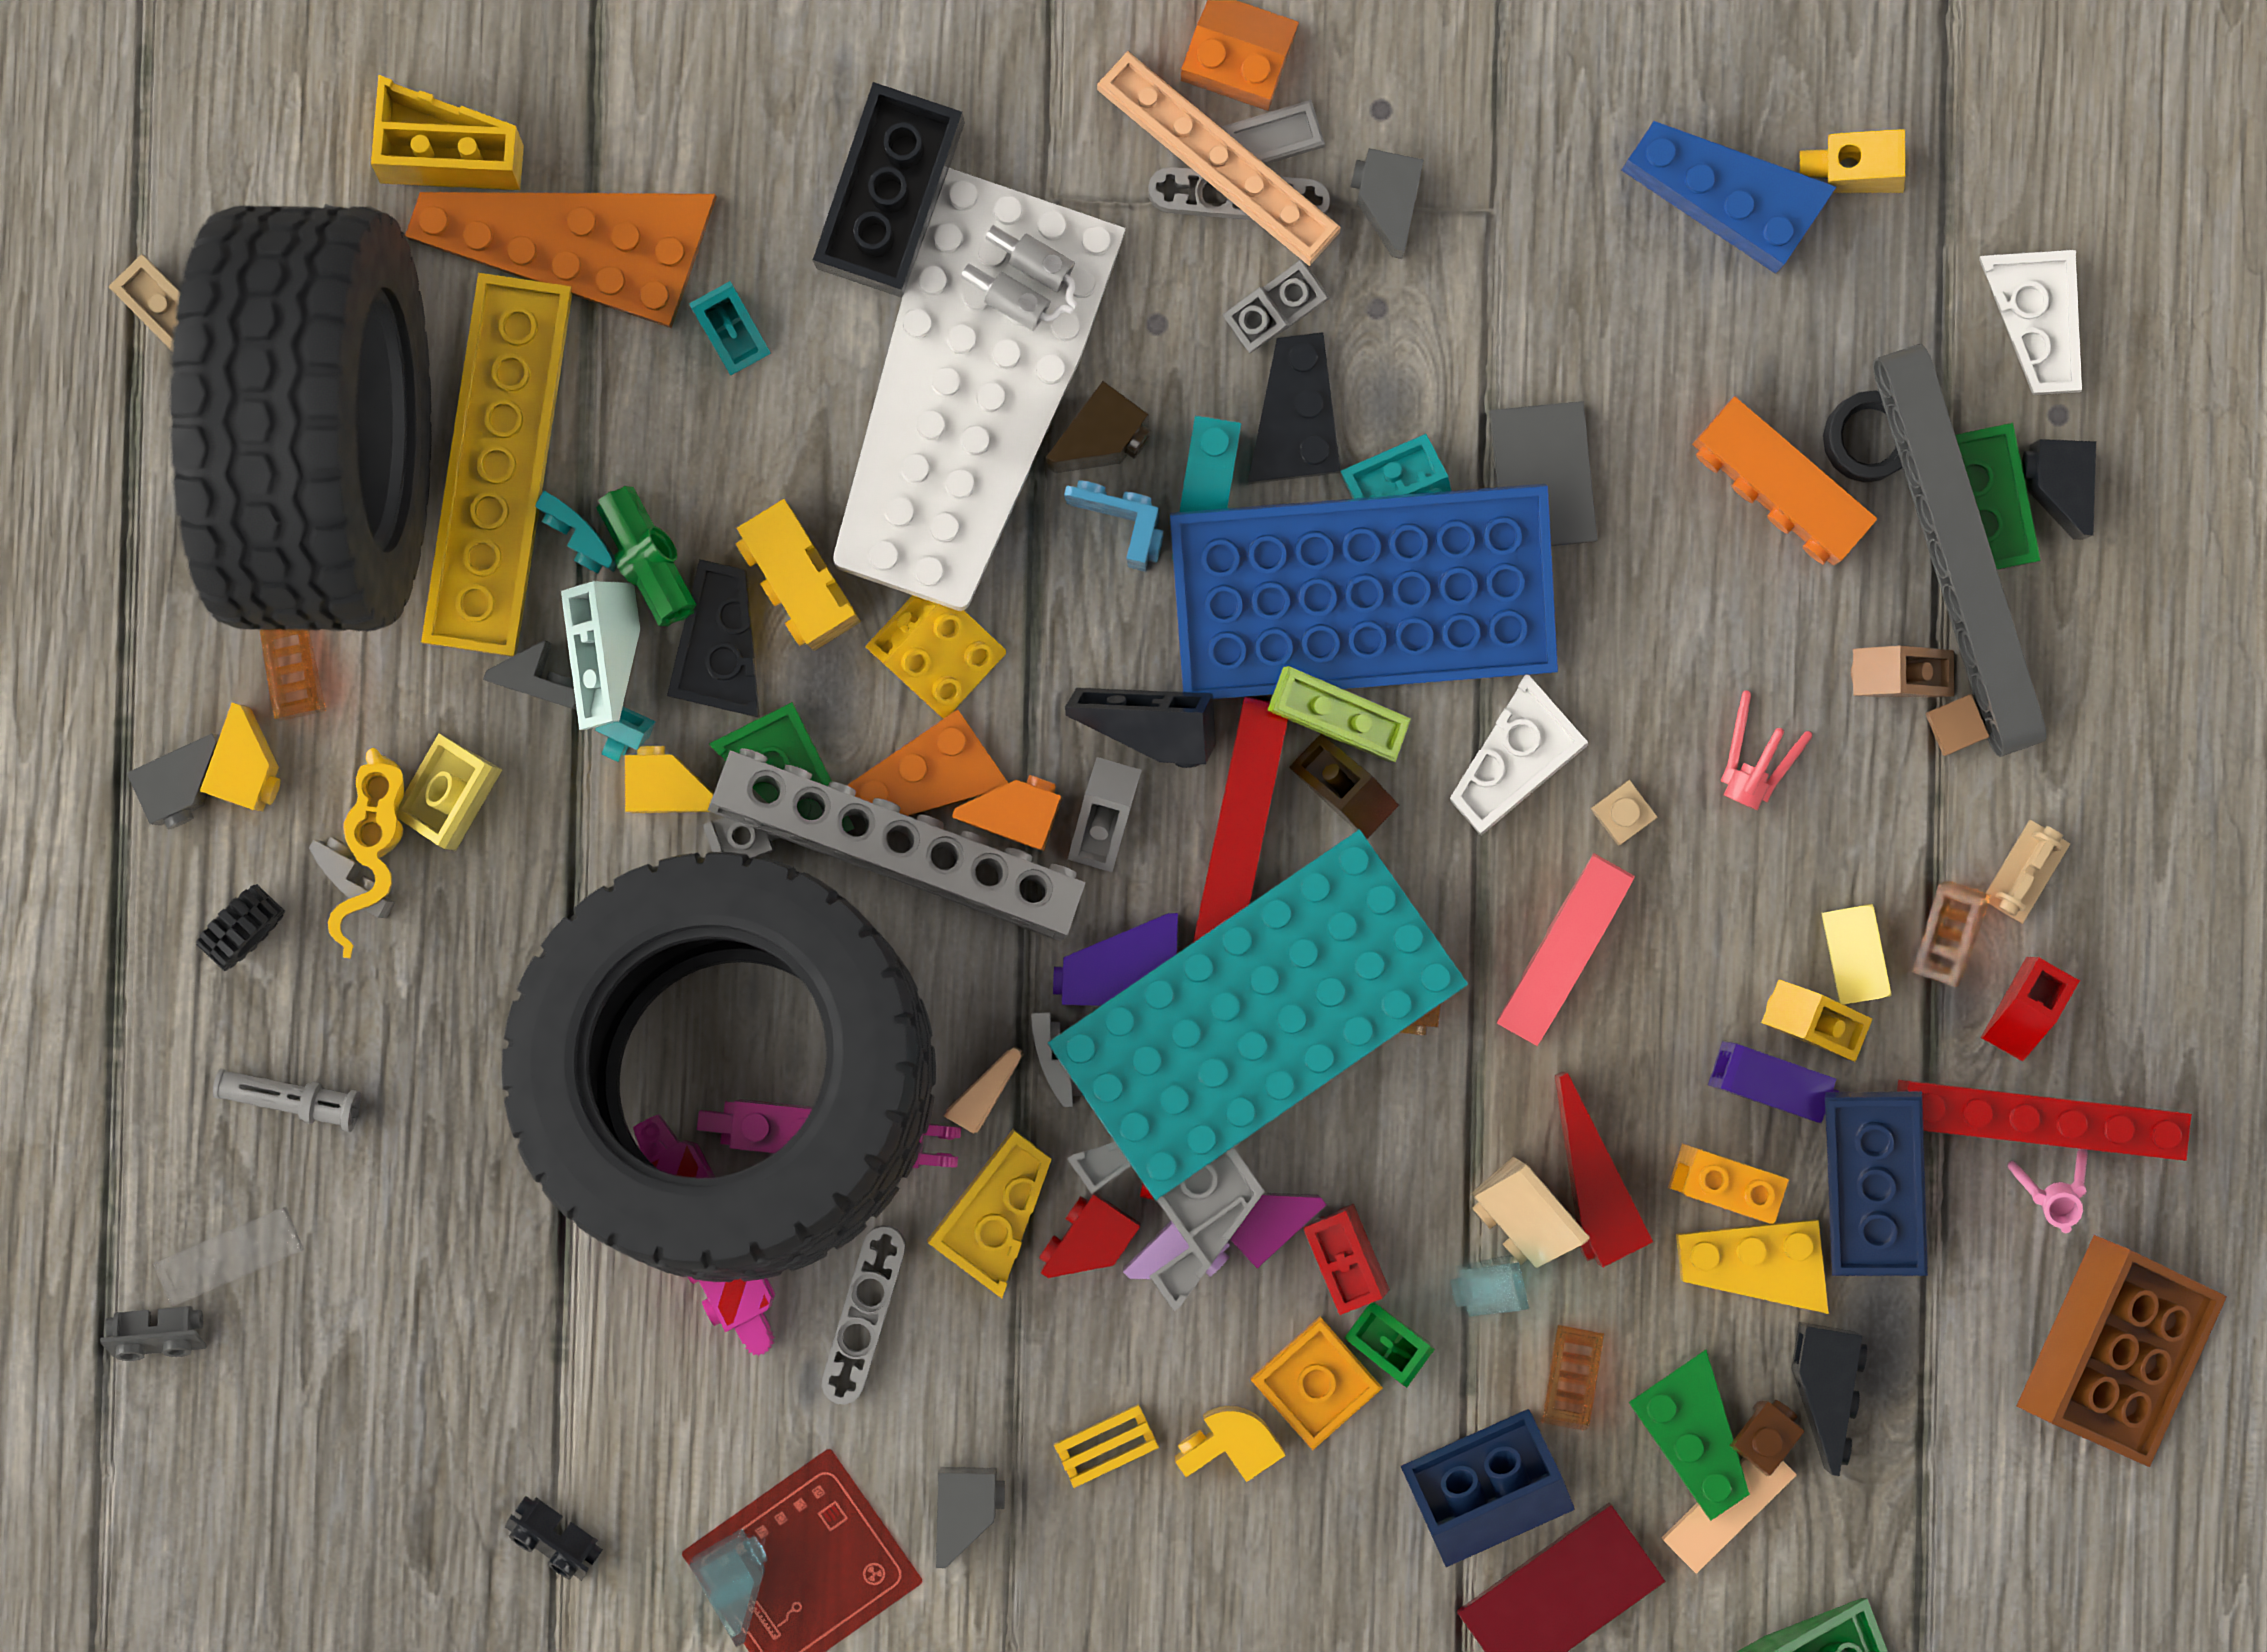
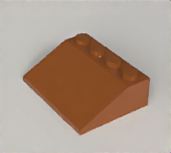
M2094 1235L2016 1406L2051 1424L2150 1467L2227 1296L2130 1249Z

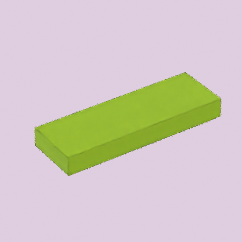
M1290 666L1283 667L1267 710L1387 762H1396L1411 721L1409 717Z

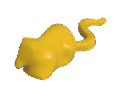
M371 748L366 752L367 764L360 766L356 776L357 802L348 812L344 821V836L347 845L357 861L373 871L375 883L370 891L340 903L331 912L327 922L330 935L344 948L343 957L351 959L354 945L343 935L341 929L343 919L353 912L379 903L389 894L393 885L392 873L380 857L393 850L403 837V827L397 818L398 807L404 797L403 773L397 763L381 755L376 748Z

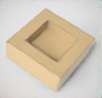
M1627 780L1590 808L1618 846L1658 818L1630 780Z

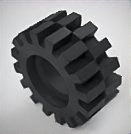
M258 884L252 885L248 890L245 889L241 892L238 898L235 897L228 907L223 908L218 913L217 918L212 920L207 925L208 928L202 931L200 938L196 941V945L222 970L227 971L229 968L234 967L238 961H242L250 951L252 952L257 947L260 941H263L269 935V931L273 930L277 926V922L282 919L285 910Z

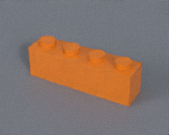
M1736 396L1722 408L1692 443L1699 450L1696 457L1702 464L1715 473L1720 469L1734 480L1731 487L1737 494L1749 503H1753L1755 500L1761 503L1770 511L1767 515L1770 522L1786 534H1789L1791 530L1806 542L1802 546L1805 552L1820 564L1824 565L1826 561L1832 565L1841 562L1878 519Z

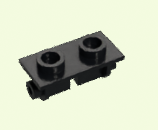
M525 1496L515 1512L522 1516L519 1520L511 1514L505 1525V1528L511 1531L509 1538L515 1544L528 1552L537 1549L550 1559L548 1565L566 1579H571L574 1575L582 1581L589 1570L588 1567L582 1564L584 1560L593 1565L603 1551L602 1548L596 1545L598 1541L596 1538L570 1522L561 1536L553 1530L563 1516L537 1497L533 1501Z

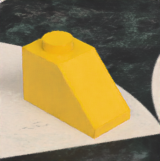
M232 702L200 791L252 810L264 811L265 805H271L279 791L281 780L276 777L279 766L252 709Z
M640 746L637 750V755H625V812H710L707 810L714 792L677 756L672 754L665 755V746Z
M1778 980L1773 994L1768 999L1766 1012L1761 1023L1786 1035L1856 1062L1873 1019L1822 994Z

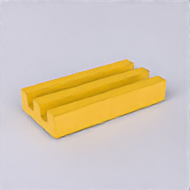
M1139 1403L1054 1443L1056 1452L1060 1456L1073 1488L1159 1448ZM1133 1418L1136 1419L1138 1426L1079 1454L1070 1456L1067 1449ZM1141 1435L1144 1436L1146 1442L1078 1473L1076 1466Z

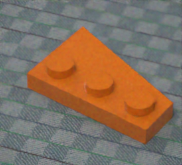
M957 709L847 786L856 790L855 797L871 803H873L874 798L884 799L898 805L901 808L900 814L912 816L984 795L1008 784V781Z

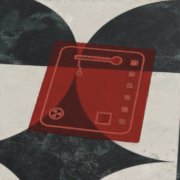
M831 1449L823 1451L682 1552V1556L749 1652H826L922 1583V1578Z

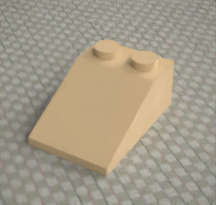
M1512 1157L1471 1193L1478 1201L1472 1207L1473 1211L1489 1229L1497 1224L1509 1237L1503 1245L1520 1265L1528 1260L1534 1267L1538 1268L1583 1245L1590 1239L1528 1165L1515 1157Z

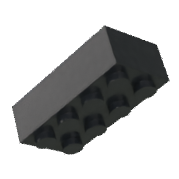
M875 82L872 83L813 257L816 269L901 298L903 297L965 124L962 111Z

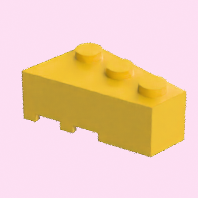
M378 75L371 165L380 184L520 190L524 145L515 125L464 106L456 107L435 99L432 94L421 90L419 92L395 84L392 79Z
M782 499L736 528L742 537L740 541L735 543L750 567L758 563L767 578L760 584L774 607L780 603L784 606L791 618L785 622V625L799 647L806 643L815 651L862 622L785 499Z

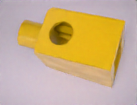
M1905 129L1828 135V149L1800 150V174L1811 178H1828V184L1836 186L1833 193H1904ZM1852 158L1858 164L1852 168H1846L1840 162L1844 159Z

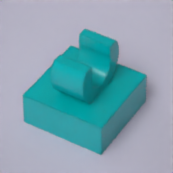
M623 706L619 721L595 728V731L608 736L601 755L619 762L622 755L625 756L629 747L638 750L647 741L656 721Z

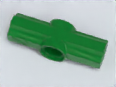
M623 486L601 497L598 500L599 505L596 509L618 548L614 557L621 574L631 584L638 586L659 626L668 627L673 623L686 619L694 613L693 609L696 603L674 564L678 554L670 537L662 529L654 526L634 487Z

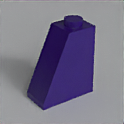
M1178 913L1165 914L1063 957V967L1054 966L1053 995H1062V1005L1102 1006L1177 954Z
M1725 1041L1721 1043L1708 1082V1086L1821 1124L1824 1115H1826V1092H1839V1090L1834 1089L1836 1078L1757 1050Z

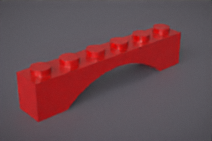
M1898 1079L1897 1092L1922 1091L1924 1131L2187 1161L2192 1116L2190 1113Z

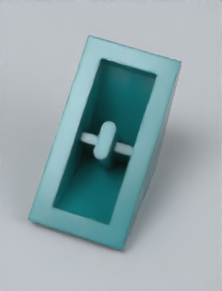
M731 281L689 303L730 376L771 354Z

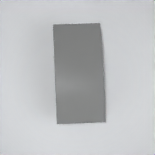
M1299 260L1270 283L1256 289L1225 312L1223 316L1247 351L1251 353L1330 299V297L1306 263Z
M330 837L327 843L319 840L312 841L309 849L316 862L334 885L349 899L364 894L373 888L375 881L366 876H362L359 882L355 880L362 864L352 857L353 852L346 843ZM385 897L379 903L364 908V910L377 918H387L395 901Z
M1051 1012L1031 1013L1035 1047L1045 1077L1062 1106L1073 1107V1096H1082V1093L1060 1061L1053 1059L1052 1050L1048 1045L1049 1041L1061 1034L1060 1021L1051 1022Z

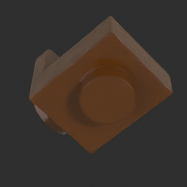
M1774 1400L1772 1404L1769 1401H1757L1752 1408L1755 1413L1729 1445L1766 1476L1773 1474L1805 1432L1794 1423L1798 1416L1778 1400Z

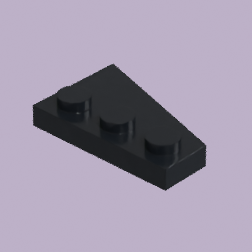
M1323 332L1276 339L1247 484L1340 473Z
M699 559L691 592L696 606L693 609L694 613L688 616L684 622L667 696L760 718L747 571Z

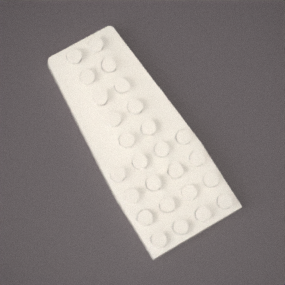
M949 168L900 304L833 555L834 564L837 569L954 610L963 611L969 607L1080 362L1126 228ZM992 225L997 226L1018 240H1021L1027 233L1075 262L1070 277L1075 282L1073 300L1077 302V305L1071 314L1063 312L1055 320H1042L1038 327L1032 331L986 304L984 300L987 293L961 278L962 272L970 263L995 279L1003 272L1049 299L1051 303L1046 314L1053 313L1057 307L1068 305L1066 301L1067 282L1057 293L1010 265L1011 254L985 239Z

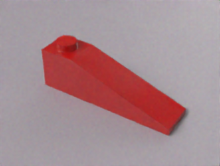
M1562 1071L1555 1075L1576 1222L1590 1238L1579 1248L1587 1262L1595 1258L1598 1265L1605 1267L1653 1243V1240L1569 1074Z

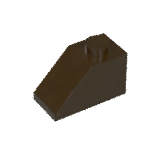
M1322 734L1289 767L1354 829H1360L1366 839L1399 806L1370 773Z

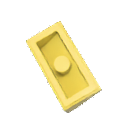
M1873 904L1821 913L1839 1003L1844 1005L1890 997L1891 989Z

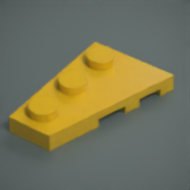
M1012 1129L927 1239L928 1244L1001 1299L1008 1284L1007 1280L1012 1265L1018 1256L1029 1217L1034 1211L1052 1159L1050 1156L1016 1130Z
M1811 1219L1676 1234L1681 1281L1829 1314L1819 1220Z

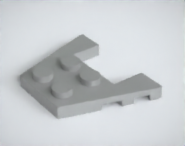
M1115 1142L1079 1152L1067 1158L1091 1194L1132 1167ZM1234 1147L1157 1200L1189 1245L1187 1250L1149 1276L1173 1311L1181 1307L1265 1192Z

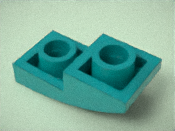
M543 491L535 505L536 508L546 514L542 522L567 535L570 528L575 529L567 544L572 550L578 552L574 561L599 574L602 567L615 572L617 568L615 557L601 536L578 513L553 495Z

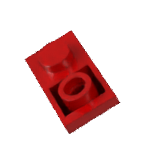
M2026 957L1980 1038L2023 1062L2058 1021L2080 980L2040 957Z
M1095 1192L1088 1200L1080 1196L1065 1218L1072 1223L1062 1239L1053 1235L1040 1254L1039 1259L1045 1262L1040 1273L1047 1278L1114 1266L1140 1228V1222Z

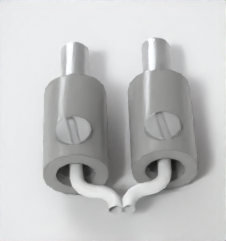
M992 225L985 239L1011 254L1010 265L1057 293L1067 282L1066 301L1068 305L1057 307L1053 313L1046 314L1051 303L1049 299L1003 272L995 279L970 263L965 267L961 278L987 293L984 300L986 304L1032 331L1038 327L1042 320H1055L1063 312L1071 314L1077 305V302L1073 300L1075 282L1070 277L1075 262L1027 233L1021 240H1018L997 226Z

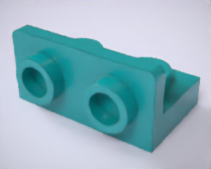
M1423 434L1341 471L1343 481L1352 499L1452 491L1449 477L1427 434Z

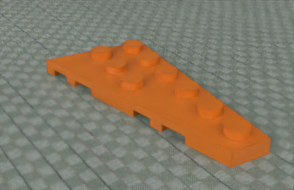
M420 192L405 237L527 280L571 286V293L574 296L672 328L717 196L716 194Z

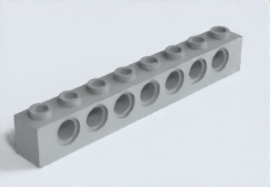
M741 748L739 753L730 750L707 811L1055 940L1061 941L1068 935L1086 882L1075 879L1077 874L1075 871L1057 864H1050L1049 869L1031 862L1033 857L1030 854L1015 848L1007 847L1005 852L987 846L989 842L987 838L976 833L962 831L960 836L943 830L945 824L930 816L918 815L917 819L900 814L901 808L890 801L874 798L873 803L857 798L855 797L856 790L847 785L830 782L828 786L814 782L810 780L812 774L801 768L785 765L784 770L771 766L766 764V756L753 750ZM759 782L770 783L777 790L778 798L772 803H761L754 797L752 787ZM806 798L817 801L821 806L822 816L816 820L803 818L797 810V803ZM848 815L859 816L865 822L866 833L859 837L848 835L842 827V819ZM893 831L904 833L910 841V850L905 853L892 851L886 842L887 834ZM935 848L949 850L954 857L953 868L948 870L937 868L931 860V851ZM980 864L992 866L998 874L997 884L994 886L982 885L975 875L976 866ZM1025 880L1037 883L1042 891L1041 901L1036 903L1026 901L1020 894V883Z

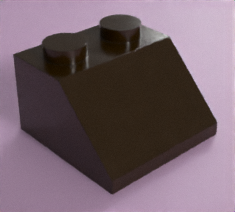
M1102 381L1046 456L1048 468L1055 473L1121 464L1127 455L1135 459L1150 439L1149 433L1151 430L1148 429L1149 414Z

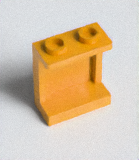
M1682 1143L1668 1188L1681 1192L1688 1197L1773 1224L1776 1221L1789 1179Z

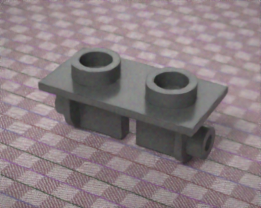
M192 1306L158 1309V1326H151V1312L149 1310L115 1312L114 1317L105 1319L107 1338H101L100 1343L112 1357L122 1361L141 1360L145 1354L163 1353L169 1357L188 1356L191 1354V1350L206 1349V1343L195 1331V1329L203 1327V1314L201 1310H193Z

